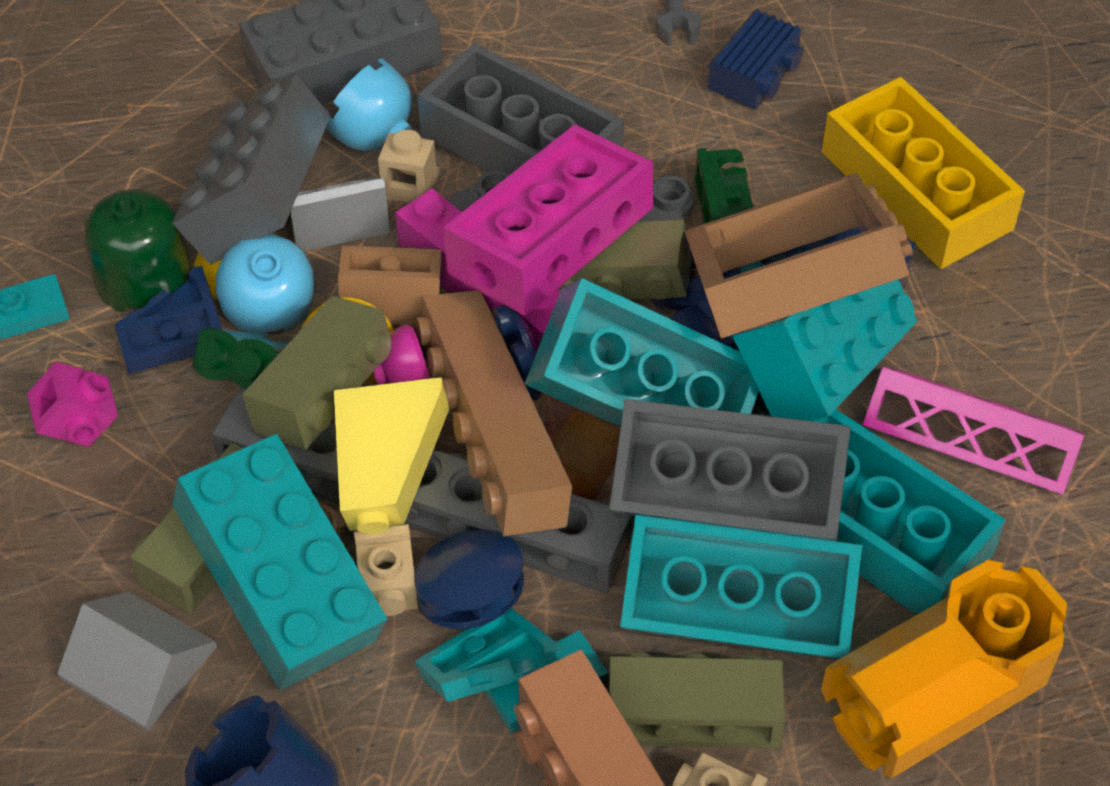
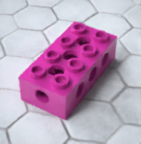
M576 124L443 227L448 274L526 316L653 209V161Z

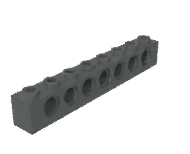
M240 387L212 433L217 457H220L232 442L245 448L267 438L254 433L242 394L246 391L244 388ZM334 417L328 428L321 432L306 450L286 443L283 444L313 495L340 505L336 423ZM433 450L421 483L429 484L419 485L404 525L409 524L411 529L441 539L459 532L476 529L502 533L495 516L487 515L485 511L482 484L479 479L471 477L467 457L456 453L446 454ZM571 494L567 527L510 535L509 537L520 547L523 556V566L608 594L630 544L631 519L616 517L609 510L610 502H595ZM467 499H478L472 502L464 501ZM575 531L578 532V534L568 535L564 534L563 532Z

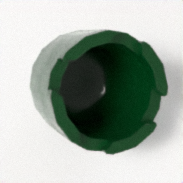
M131 189L110 194L93 207L85 221V245L96 290L104 303L119 312L124 311L123 307L132 309L144 308L148 301L162 290H166L169 294L173 293L186 283L188 272L191 270V262L183 235L172 224L175 214L167 201L152 192Z

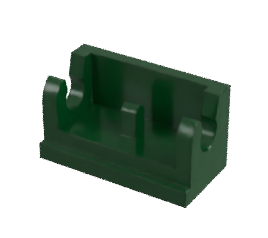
M706 148L697 149L694 183L703 224L753 208L747 183L746 168H721L726 163L743 162L744 158L741 151L735 149L707 151Z

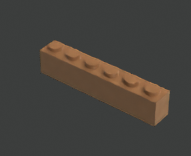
M473 290L422 296L421 317H415L414 331L420 347H424L426 350L427 368L430 377H442L449 400V410H451L453 415L455 438L458 444H465L467 448V460L471 477L479 479L482 484L483 504L487 515L495 516L503 536L567 527L572 484L482 292Z

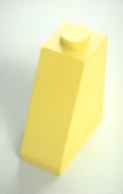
M442 377L334 390L340 512L350 531L357 530L362 534H379L387 531L390 526L404 525L449 412V400Z

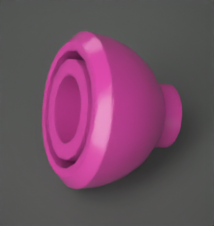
M408 324L396 328L389 334L392 344L387 359L374 370L378 385L430 379L414 328Z

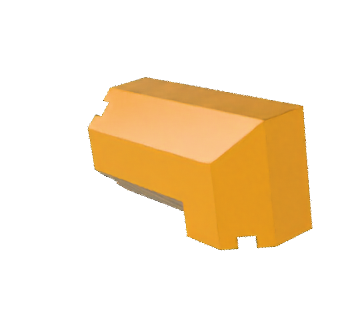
M986 560L953 579L947 597L944 600L826 666L821 687L826 703L836 698L841 710L832 719L838 733L866 768L874 771L881 766H885L882 775L892 779L1047 685L1063 647V623L1066 618L1067 603L1037 569L1020 566L1019 572L1002 569L1004 565L1002 562Z

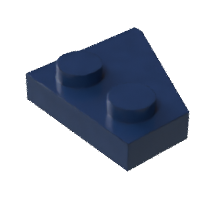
M202 266L188 272L189 281L173 293L169 294L166 290H162L152 297L144 308L131 312L115 324L128 374L193 357L199 331L209 328L222 329Z

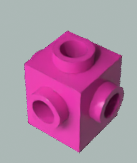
M55 362L27 393L35 432L59 440L89 447L118 417L107 376L63 363Z

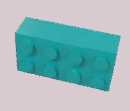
M583 278L561 289L524 384L620 428L625 399L751 414L759 392L740 351Z
M898 279L733 334L732 336L771 416L811 421L829 417L918 321L914 314L913 303L910 297L904 293Z
M837 409L829 417L811 420L812 422L850 426V440L837 542L862 545L859 576L917 615L947 597L953 579L986 560H990L995 555L1006 522L1005 518Z
M277 433L177 479L172 505L279 692L377 641L388 618Z
M635 515L620 628L624 631L837 661L850 653L862 545Z

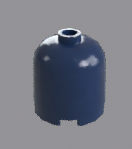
M254 695L237 702L218 716L213 725L220 731L212 738L204 751L198 746L194 747L185 769L186 786H339L337 767L330 755L275 700L265 702L259 695Z

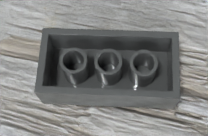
M309 0L239 22L245 62L259 88L271 80L276 79L278 82H281L296 73L321 104L335 100L350 80L366 66L370 65L375 70L379 69L378 59L381 58L397 70L402 77L442 65L440 24L424 0Z
M475 43L417 95L420 135L429 140H434V143L486 171L499 170L509 175L575 124L623 147V119Z
M296 73L281 82H278L276 79L271 80L258 90L255 97L246 102H243L241 99L236 100L224 109L220 115L222 122L218 130L207 141L209 148L205 157L193 169L195 177L191 185L179 197L181 205L172 224L210 265L223 259L225 252L238 242L249 239H261L285 226L331 116Z
M625 399L609 510L618 518L635 520V515L837 542L850 440V426Z

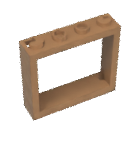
M857 173L685 230L721 338L909 276L905 257L913 255L912 247L907 239L903 224L898 225L893 210L888 211L883 197L878 198L874 185L866 187ZM857 227L862 232L724 279L722 274Z

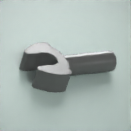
M665 0L667 13L657 16L656 32L658 38L667 46H671L673 30L682 29L687 33L689 44L693 45L700 35V14L684 10L683 0Z

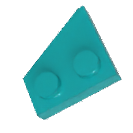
M511 608L504 615L490 623L466 629L414 662L421 679L449 702L518 682L519 678L564 658L565 654L561 645Z

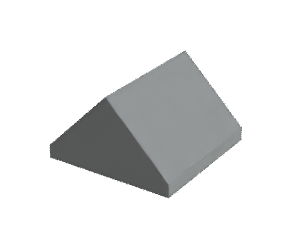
M369 177L298 192L288 216L294 243L302 251H309L390 233L384 178Z
M127 591L82 603L57 675L63 682L148 732L217 648V644L213 639Z

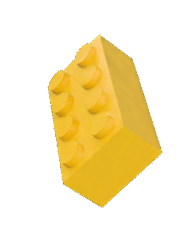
M902 77L827 113L822 153L845 176L857 173L866 187L874 185L878 198L883 197L888 211L893 210L898 225L903 224L906 236L912 242H915L916 246L940 270L1015 229L1025 190Z

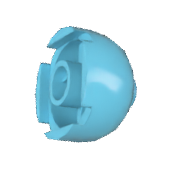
M382 58L378 59L379 69L375 70L370 65L366 66L338 94L333 103L339 110L334 119L330 117L325 128L333 137L346 146L363 152L374 151L383 147L388 133L396 134L399 131L411 129V126L406 122L413 107V95L410 87L400 73Z
M269 234L261 239L242 240L232 246L223 256L216 273V296L224 316L238 329L260 335H268L270 331H279L283 328L285 332L294 328L308 314L314 299V272L305 252L291 240L275 234Z

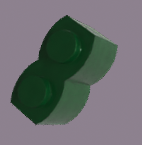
M216 328L204 329L199 331L192 367L198 374L207 379L235 382L238 386L247 390L288 343L272 341L263 335Z

